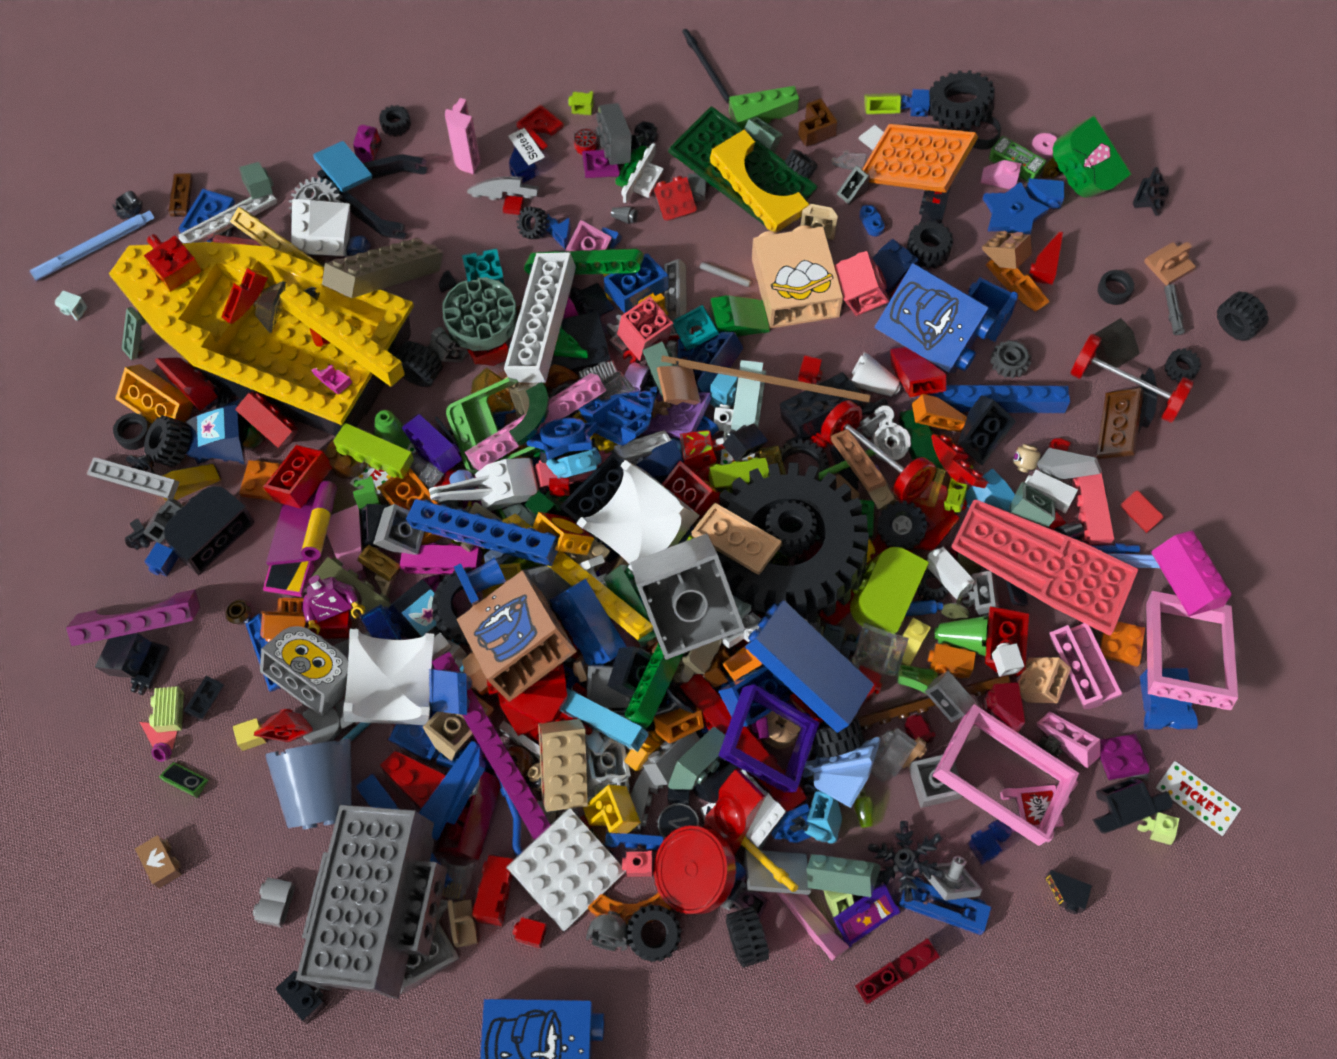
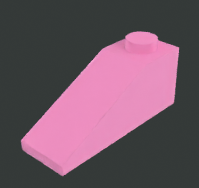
M1050 711L1037 722V726L1071 759L1088 768L1100 757V739Z

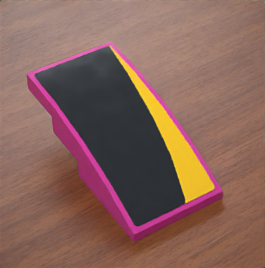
M315 560L270 565L263 591L302 597L314 571L313 564Z

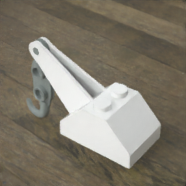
M530 458L504 459L487 464L475 474L476 478L429 489L431 500L436 501L438 504H445L451 509L459 506L458 500H481L482 507L490 512L525 502L531 495H534L537 491L540 492L534 464ZM478 487V489H476V490H462V489H468V488Z

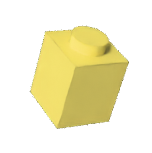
M257 718L233 726L237 745L242 751L266 743L265 738L254 736V732L262 725Z

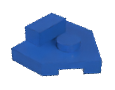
M805 804L788 811L771 832L773 838L779 840L783 838L789 842L798 843L812 837L804 833V830L793 832L790 829V826L795 824L791 820L797 817H803L806 824H808L807 818L810 811L808 805Z

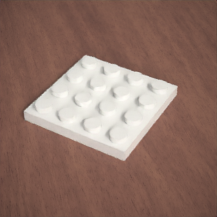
M571 808L567 809L506 867L563 931L578 919L601 893L603 894L626 872V870H622V866Z

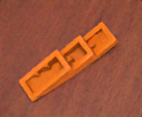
M993 260L986 264V267L1011 293L1016 292L1019 296L1018 299L1034 312L1050 302L1029 275L1024 276L1018 268H1000Z

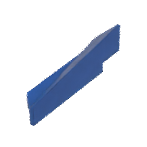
M470 742L419 811V814L434 823L432 838L437 841L446 821L452 824L456 823L470 794L485 770V762L482 760L484 752L479 743Z

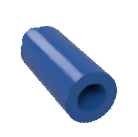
M935 600L911 602L905 617L936 614L937 610H942L943 603H936Z

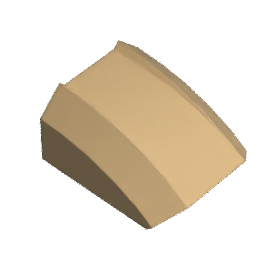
M814 204L806 207L802 211L801 226L806 225L811 228L823 227L826 238L834 240L838 216L833 208Z

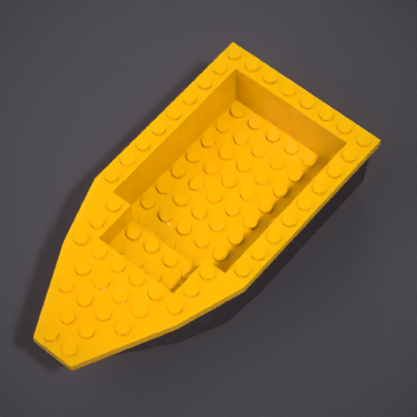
M217 242L182 243L194 256L202 272L171 292L152 271L144 257L146 253L153 249L150 245L128 246L109 272L110 277L150 327L182 355L187 362L191 363L196 371H200L206 378V381L209 380L215 386L242 399L250 392H260L265 395L266 400L270 404H274L281 410L280 413L334 436H337L344 423L354 427L358 426L364 414L367 415L386 383L332 343L324 347H317L313 342L310 327L284 309L280 294L292 284H295L303 291L308 287H316V293L320 292L318 302L393 356L397 354L403 343L407 342L411 337L409 313L414 307L412 301L383 290L350 298L322 285L323 267L268 246ZM247 268L266 275L268 279L254 304L234 324H230L221 318L233 284L241 285ZM333 365L335 370H339L350 377L353 383L338 395L320 381L311 370L314 368L324 370L328 366Z

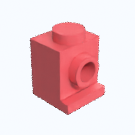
M652 851L627 852L626 857H622V870H626L627 877H652ZM640 860L641 864L636 866L633 864V861Z

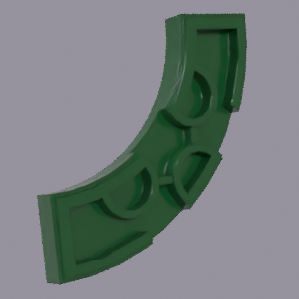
M542 382L526 390L529 397L528 411L523 420L509 431L519 447L538 432V427L547 418L550 400Z

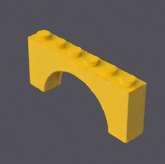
M743 130L713 148L710 160L713 166L720 170L722 176L732 184L733 189L743 197L744 202L750 205L755 215L761 218L766 228L777 233L802 217V211L809 204L799 192L789 196H776L761 190L752 182L746 172L744 160L753 151L755 141Z

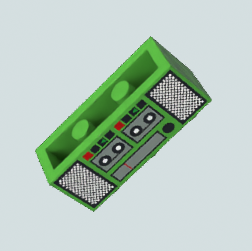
M1004 136L994 145L989 156V160L993 163L1003 160L1021 163L1019 178L1026 182L1029 179H1037L1043 172L1046 160Z

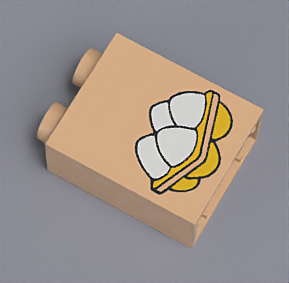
M804 225L797 227L792 232L777 234L774 231H767L753 238L752 262L770 329L840 316L843 296L823 227L811 228Z

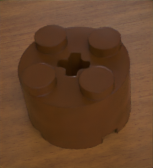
M334 440L330 442L325 451L333 473L340 478L358 477L367 467L366 462L360 463L348 454H340L336 450Z

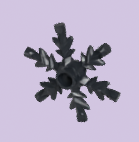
M901 821V833L895 834L901 841L896 842L902 847L901 850L894 852L892 846L889 850L883 842L882 847L870 843L868 851L877 853L875 859L885 858L884 862L890 859L894 861L892 867L884 866L886 870L879 872L875 888L882 882L887 885L890 877L894 879L896 872H902L903 876L899 879V882H903L899 892L904 890V901L911 902L913 901L912 889H917L916 884L912 881L916 878L911 873L916 869L919 870L920 875L924 872L928 879H931V875L944 879L946 872L935 868L938 863L927 864L929 860L919 861L921 854L928 855L926 851L936 850L937 847L933 845L942 841L943 838L939 833L935 834L930 840L926 836L922 845L918 842L917 849L912 850L909 846L914 841L910 840L914 831L908 832V822Z

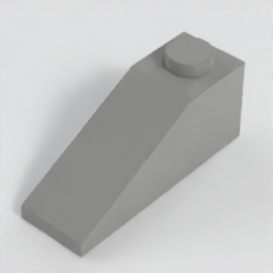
M1049 448L1037 463L1040 472L1057 480L1096 475L1102 472L1095 457Z

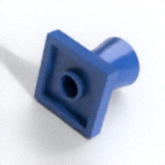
M495 557L467 574L461 563L454 566L472 606L479 603L476 593L506 582Z

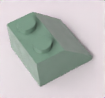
M1022 482L1009 506V513L1048 528L1055 520V501Z

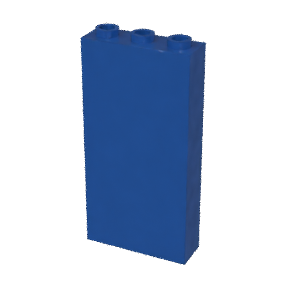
M784 600L778 605L774 603L766 612L769 615L763 617L757 624L759 629H755L749 635L748 639L750 641L745 648L838 733L850 725L874 684Z

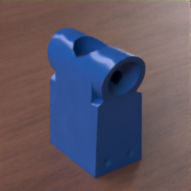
M1162 668V677L1190 682L1188 668ZM1146 669L1140 676L1145 711L1144 730H1161L1167 726L1175 729H1197L1198 721L1191 702L1148 694V671Z

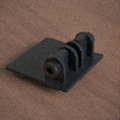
M598 282L582 290L577 287H573L570 290L571 293L568 297L573 302L578 316L597 311L599 316L614 310Z

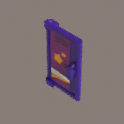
M883 883L873 891L872 897L864 896L833 917L843 937L842 940L850 948L852 944L884 922L900 914V910L894 904L886 885Z

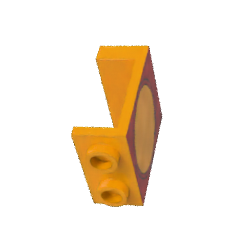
M538 512L532 527L540 533L545 534L549 532L559 536L560 538L555 550L560 552L587 555L594 540L591 534L567 516Z

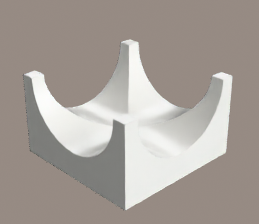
M625 460L621 465L624 471L623 480L616 494L599 512L590 517H581L577 524L620 554L629 563L628 568L632 570L630 562L677 545L699 515L642 468Z
M350 629L347 686L343 710L344 722L425 725L428 722L430 710L429 669L432 667L434 634L426 633L423 637L410 640H387L364 635L358 629Z

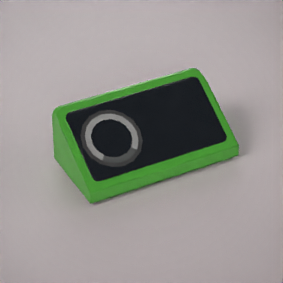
M174 762L159 776L164 782L195 798H198L209 781Z

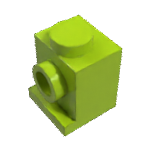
M590 91V93L573 92L572 96H569L568 105L571 106L573 114L592 115L594 105L593 91Z

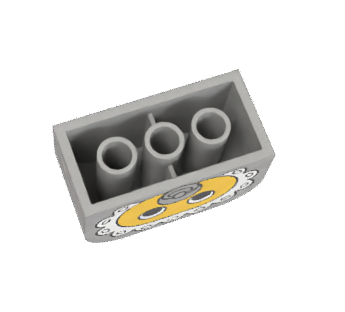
M293 626L281 631L261 649L260 672L316 714L323 717L345 694L348 660L338 648L328 644L320 635H316L307 628Z

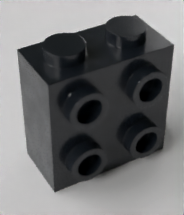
M138 633L109 638L95 668L109 676L136 678L152 642Z

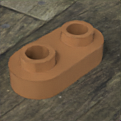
M918 737L902 752L896 764L903 769L906 766L909 768L917 756L921 758L926 752V742Z

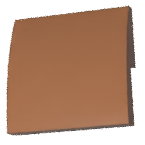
M660 366L657 368L664 402L675 405L681 402L693 405L700 403L693 369L679 366Z

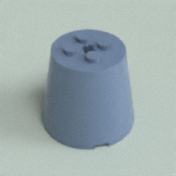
M350 739L286 749V752H281V755H279L278 751L265 754L287 828L302 826V829L305 830L317 827V823L323 822L324 825L335 824L339 806H352Z

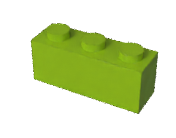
M752 458L749 461L743 462L734 461L726 465L716 464L709 468V482L720 493L724 490L733 493V481L740 477L749 485V471L758 468L763 478L769 477L766 458Z

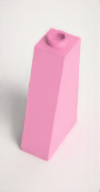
M355 505L331 515L327 536L336 558L343 563L341 567L346 571L349 569L359 575L357 579L361 581L366 577V567L357 561L358 556L364 550V546H362L361 514L358 506Z

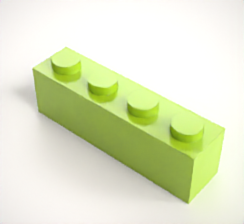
M344 423L334 439L336 450L340 454H348L360 463L366 462L376 470H384L394 478L399 477L403 479L414 462L412 452L347 423Z

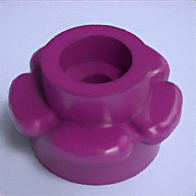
M163 742L156 743L151 751L153 758L159 762L168 760L172 755L170 746Z

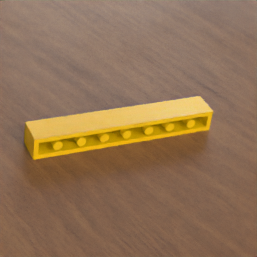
M292 284L280 294L285 310L392 387L405 375L402 362L295 284Z

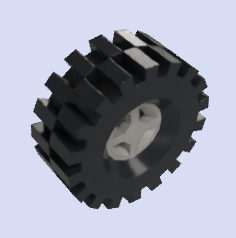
M896 501L894 505L889 504L886 510H882L881 516L878 518V534L882 543H885L887 548L900 547L912 551L925 538L927 531L926 517L924 513L922 514V510L919 507H915L914 503L907 504V501H903V503Z

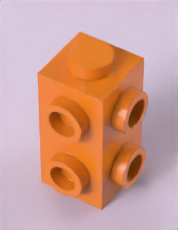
M936 643L934 649L929 651L927 661L931 662L930 669L935 670L937 673L943 674L949 671L957 678H969L973 671L976 652L969 651L966 648H954L945 643Z

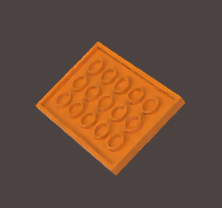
M889 124L862 170L870 176L869 183L947 193L978 136L976 132Z

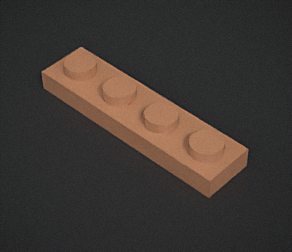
M848 429L831 436L832 443L868 492L886 485L885 478Z

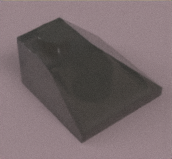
M284 281L263 289L253 304L256 307V317L266 330L271 333L283 308L280 294L286 288V282Z

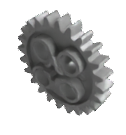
M312 177L311 181L305 179L306 184L300 182L301 188L295 187L297 193H291L294 199L326 201L329 198L328 202L344 203L339 201L343 196L338 194L340 190L335 187V184L321 177H318V179Z

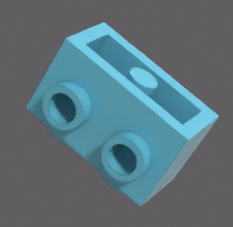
M723 374L717 375L710 388V404L714 408H720V404L733 407L738 377Z

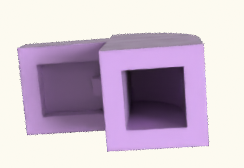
M635 362L631 363L623 378L622 383L624 384L621 394L637 390L641 392L650 375V368Z

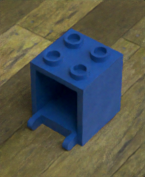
M979 277L976 283L973 282L971 284L968 295L994 309L990 317L996 320V324L987 338L996 342L1010 320L1019 296L1016 292H1008Z

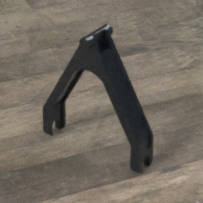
M406 154L363 163L372 174V179L403 171L424 175L428 168L417 165H426L427 161L424 158ZM324 170L317 172L318 177L327 179L330 183L335 184ZM339 191L338 194L343 196L339 201L350 204V212L379 235L401 240L405 239L406 233H402L405 230L404 224L381 219L347 191Z

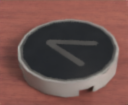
M672 804L666 807L658 818V831L664 839L681 827L699 826V819L695 811L684 804Z

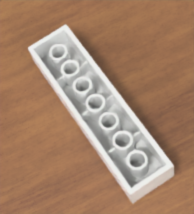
M536 253L504 367L507 376L517 379L519 383H546L576 269L570 253Z

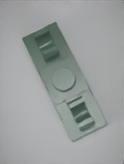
M133 307L126 308L122 350L131 360L137 359L138 352L144 349L140 345L144 343L141 338V326L147 324L142 315L136 312Z

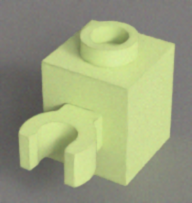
M1157 813L1154 820L1151 817L1143 819L1147 823L1146 826L1138 825L1137 829L1141 832L1152 831L1151 840L1172 845L1176 838L1179 818Z

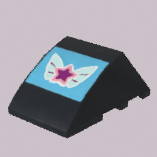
M438 574L421 579L396 599L385 613L386 617L381 620V625L384 626L382 621L387 619L397 634L403 635L408 639L420 638L426 633L434 634V637L439 633L443 635L444 633L438 630L437 623L433 620L432 616L433 596L439 583L443 581L441 575ZM452 603V611H453V614H454L455 617L458 619V618H459V617H458V614H457V612H456V610H455V607H454V605H453V603Z

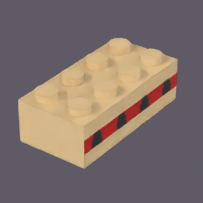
M575 719L538 724L541 792L546 812L588 806L585 728L581 720Z

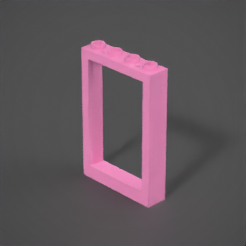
M1152 591L1146 603L1148 694L1232 710L1238 699L1232 606L1225 605L1224 607L1188 616L1177 595ZM1160 612L1222 624L1226 689L1162 677Z
M974 704L962 717L932 776L1040 846L1045 842H1050L1055 834L1053 829L1062 819L1063 815L1061 812L1070 801V792L1078 784L1076 779L1079 773ZM973 725L1060 781L1038 829L950 771Z

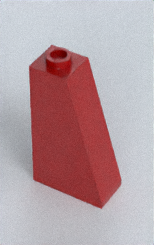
M907 347L890 349L891 366L909 397L946 391V374Z

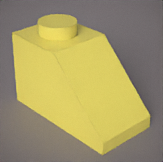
M913 618L892 658L906 666H910L931 627Z

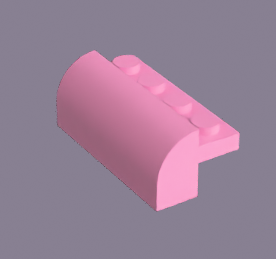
M459 98L452 110L446 109L445 119L455 165L464 172L474 174L480 163V156L473 118L469 116L466 99Z
M1083 623L1071 629L1067 625L1049 633L1060 659L1071 667L1068 676L1084 709L1099 707L1104 702L1122 696L1089 625Z

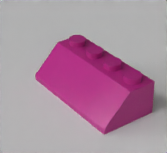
M1193 530L1174 535L1152 550L1153 557L1188 616L1225 606L1232 593Z

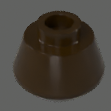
M243 599L233 601L226 609V619L230 623L237 625L248 623L252 617L250 603Z

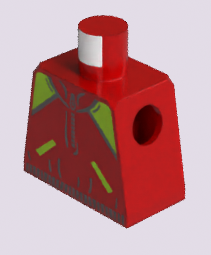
M709 430L680 434L684 462L694 470L715 463L717 461L715 451L725 449L722 445L724 438L713 440Z

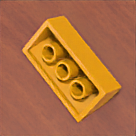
M141 364L125 367L116 395L118 401L137 414L142 415L150 423H153L156 418L162 415L185 422L190 417L194 404L180 390Z

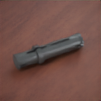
M1170 284L1164 287L1170 314L1168 319L1172 324L1173 334L1182 335L1185 331L1182 322L1183 313L1180 312L1176 286Z

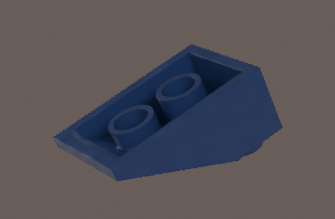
M891 239L872 258L884 276L887 285L885 289L887 296L895 290L912 263L918 265L919 261L918 258L895 239Z

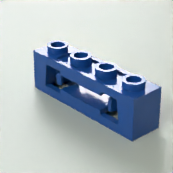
M918 877L912 880L917 886L916 890L912 889L913 901H904V890L902 892L898 905L900 907L978 935L985 931L991 907L986 905V902L983 900H971L968 898L944 900L933 885L924 883V880ZM928 895V898L958 909L965 908L966 910L962 915L929 902L927 905L923 903Z

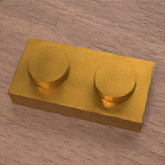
M368 545L357 558L359 563L388 582L391 581L401 568L400 564L371 545Z

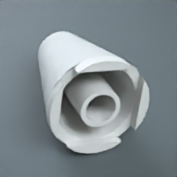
M866 352L859 358L852 372L853 378L850 379L859 389L887 396L896 395L901 387L899 384L900 380Z

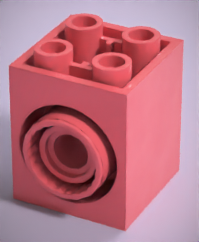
M867 251L860 252L856 256L842 260L834 265L844 301L856 316L889 302L885 290L887 285L884 276Z
M649 296L621 316L617 335L637 359L641 361L645 358L642 350L660 342H663V344L668 342L673 322Z

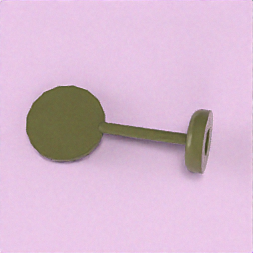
M958 552V563L971 577L972 574L980 572L981 565ZM963 596L957 599L956 603L945 604L942 608V614L954 621L969 619L968 609L961 605Z

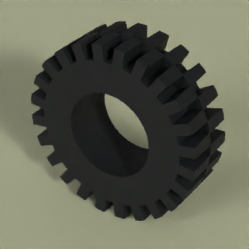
M778 463L769 465V477L763 478L759 469L756 468L749 471V485L740 477L734 480L733 494L724 490L719 496L720 506L764 531L766 530L767 514H770L772 508L776 509V504L780 503L782 505L783 501L792 503V500L796 501L797 504L802 502L805 507L809 506L811 512H814L816 533L823 542L819 552L808 561L793 566H781L769 562L760 575L715 550L732 595L751 605V611L748 615L750 616L753 612L758 616L760 612H763L767 617L769 615L766 613L767 610L774 603L778 605L784 600L799 615L805 614L808 623L817 622L818 610L822 609L826 616L829 617L836 612L837 600L841 604L846 605L851 599V588L857 591L861 584L862 573L865 574L869 537L866 514L862 515V504L858 498L851 500V488L844 483L837 489L836 476L829 472L822 481H819V469L809 465L806 475L801 476L798 463H789L788 475H780Z

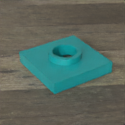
M703 305L672 320L673 327L687 351L719 334ZM693 326L702 327V330L690 334V329Z

